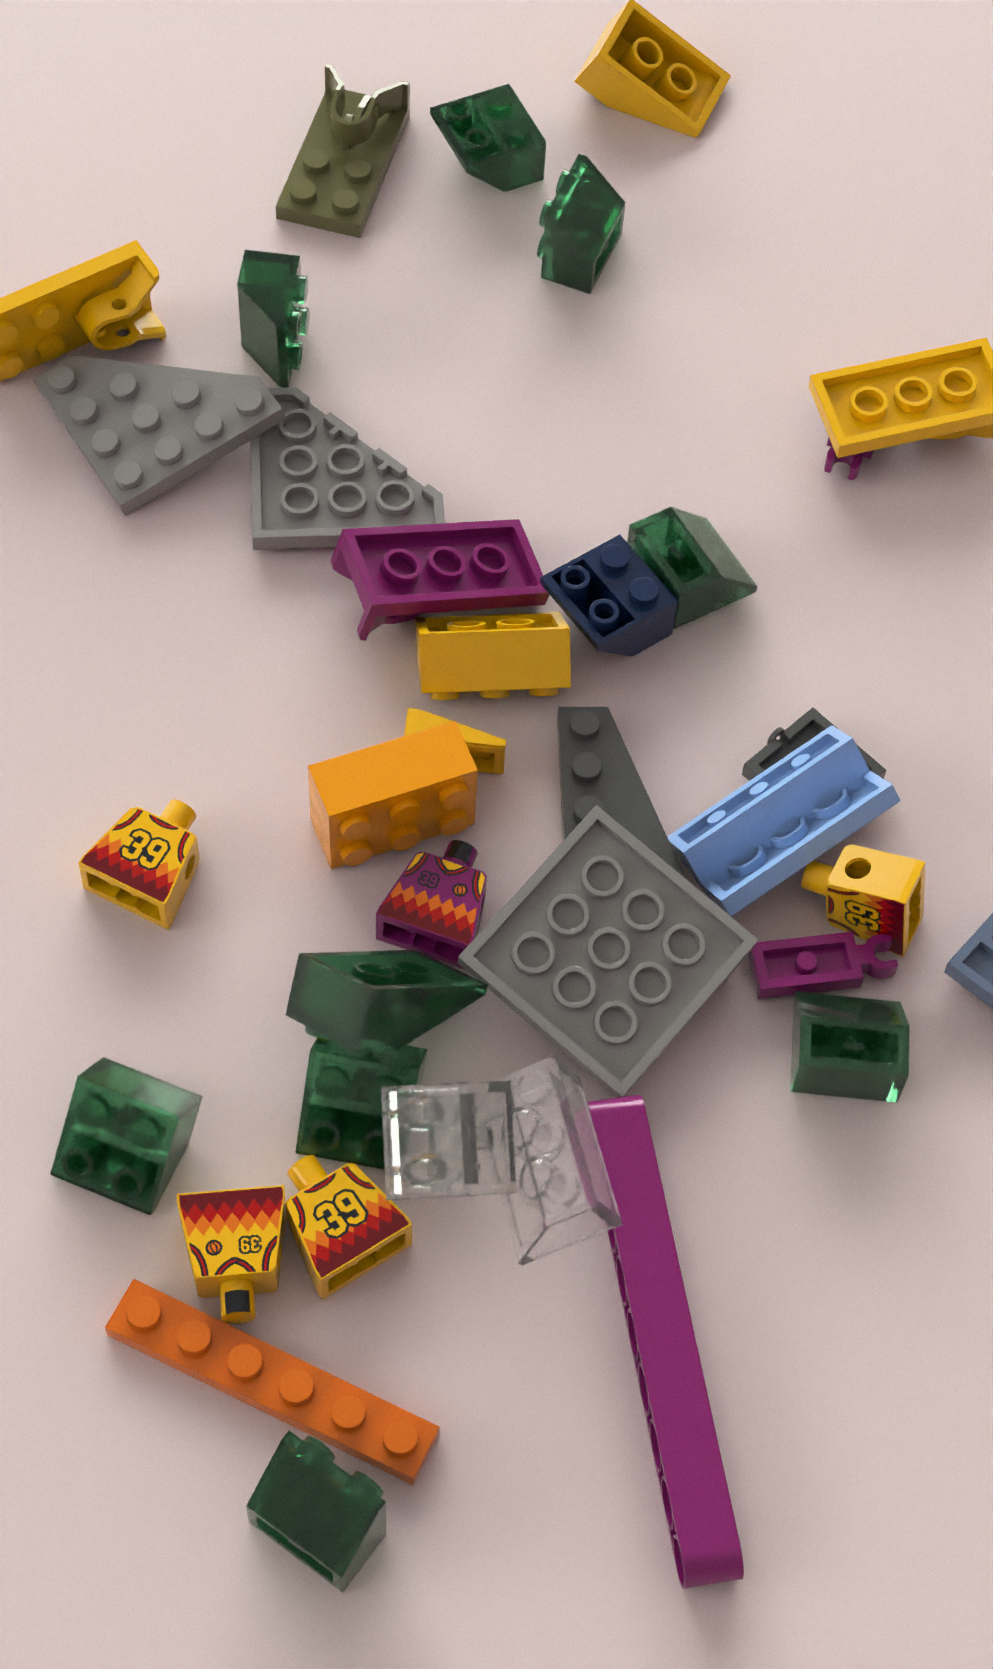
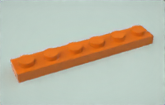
M134 1278L105 1326L108 1336L414 1485L439 1435V1426Z

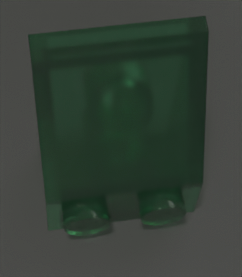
M417 950L299 953L285 1015L305 1025V1032L317 1038L331 1039L341 1044V1051L356 1058L368 1059L373 1057L374 1052L398 1051L485 996L488 984Z

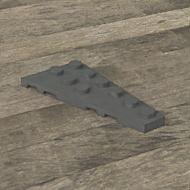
M558 707L557 726L563 841L597 805L686 879L609 708Z

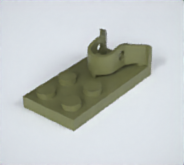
M328 64L325 65V93L277 201L276 219L361 238L410 117V83L401 81L389 87L377 89L374 91L373 96L345 90L344 82L340 80L334 67Z

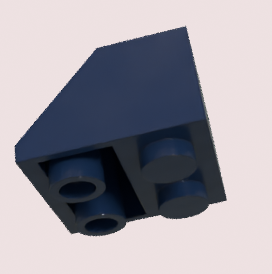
M620 534L540 577V584L597 651L635 656L672 635L678 600Z

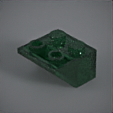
M510 84L430 107L431 117L467 174L503 192L544 180L546 140Z
M578 154L570 171L566 169L562 171L557 183L554 200L547 199L542 208L539 225L544 227V233L538 245L537 257L542 259L541 278L591 294L622 235L626 202L587 156Z
M245 250L237 282L241 345L279 387H289L292 369L300 370L303 345L302 342H298L299 335H307L309 328L310 309L302 307V304H306L308 276L301 275L300 256Z
M669 507L629 525L627 543L678 600L674 629L757 591L755 582L707 518Z
M795 991L793 1000L790 1092L898 1103L909 1076L910 1026L901 1002Z
M321 1030L310 1049L295 1153L315 1155V1157L403 1173L420 1100L427 1049Z
M101 1058L77 1076L50 1175L151 1215L155 1211L189 1145L203 1096L108 1058Z
M289 1430L280 1441L246 1505L249 1523L343 1593L386 1536V1501L381 1498L384 1492L376 1482L362 1472L355 1471L351 1476L334 1464L335 1455L316 1438L308 1435L302 1440Z

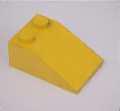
M628 0L605 27L574 82L611 109L696 138L704 127L731 75L636 1Z

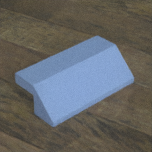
M831 725L667 836L673 851L707 896L726 913L733 916L901 800L891 783L870 771L854 739Z

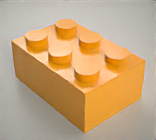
M456 720L308 765L310 820L330 869L343 865H360L369 860L371 856L390 850H407L422 840L441 834L445 836L455 835L465 830L468 826L475 824L478 769Z

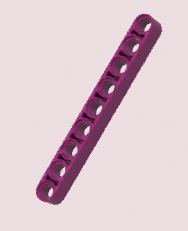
M640 1094L589 1101L585 1103L587 1134L679 1581L682 1588L687 1589L741 1580L744 1577L741 1544L644 1101Z

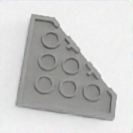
M72 355L33 378L38 390L125 516L286 419L282 407L260 377Z
M268 388L282 407L286 419L250 440L253 550L336 547L342 529L445 523L443 494L430 484H427L425 487L407 474V468L380 448L373 450L358 439L357 431L331 412L325 415L310 404V397L298 388Z

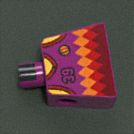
M452 840L449 842L443 858L424 851L416 853L376 912V939L464 969L457 963L458 956L478 935L486 897L487 875L483 871L472 868L478 855L477 850L467 842Z

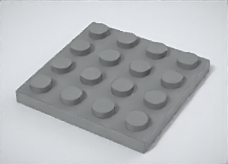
M596 805L458 956L457 963L617 1098L624 1097L751 952L759 939Z

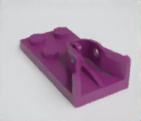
M519 519L342 529L331 558L333 570L353 581L364 609L357 633L359 639L364 641L367 640L370 632L382 624H397L410 621L420 614L545 605L550 595L540 584V577L543 576V573Z

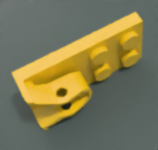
M137 240L0 298V382L13 378L19 373L46 361L54 360L60 355L90 342L98 349L114 350L131 346L138 340L159 338L162 341L165 339V328L152 311L150 292L160 279L159 270ZM126 329L130 332L127 336L124 337L118 336L116 334L119 330Z
M987 337L810 375L809 390L837 458L928 438L946 440L958 439L967 435L993 439V350Z

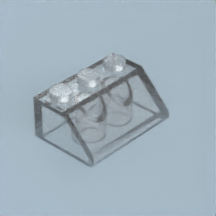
M555 1055L504 1076L478 1116L517 1262L523 1266L623 1224L580 1077Z

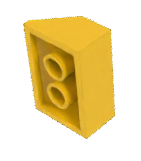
M560 612L415 617L419 686L421 693H430L431 699L454 700L460 698V692L480 691V697L503 698L510 695L509 690L529 689V694L533 696H553L559 694V688H571L570 628Z

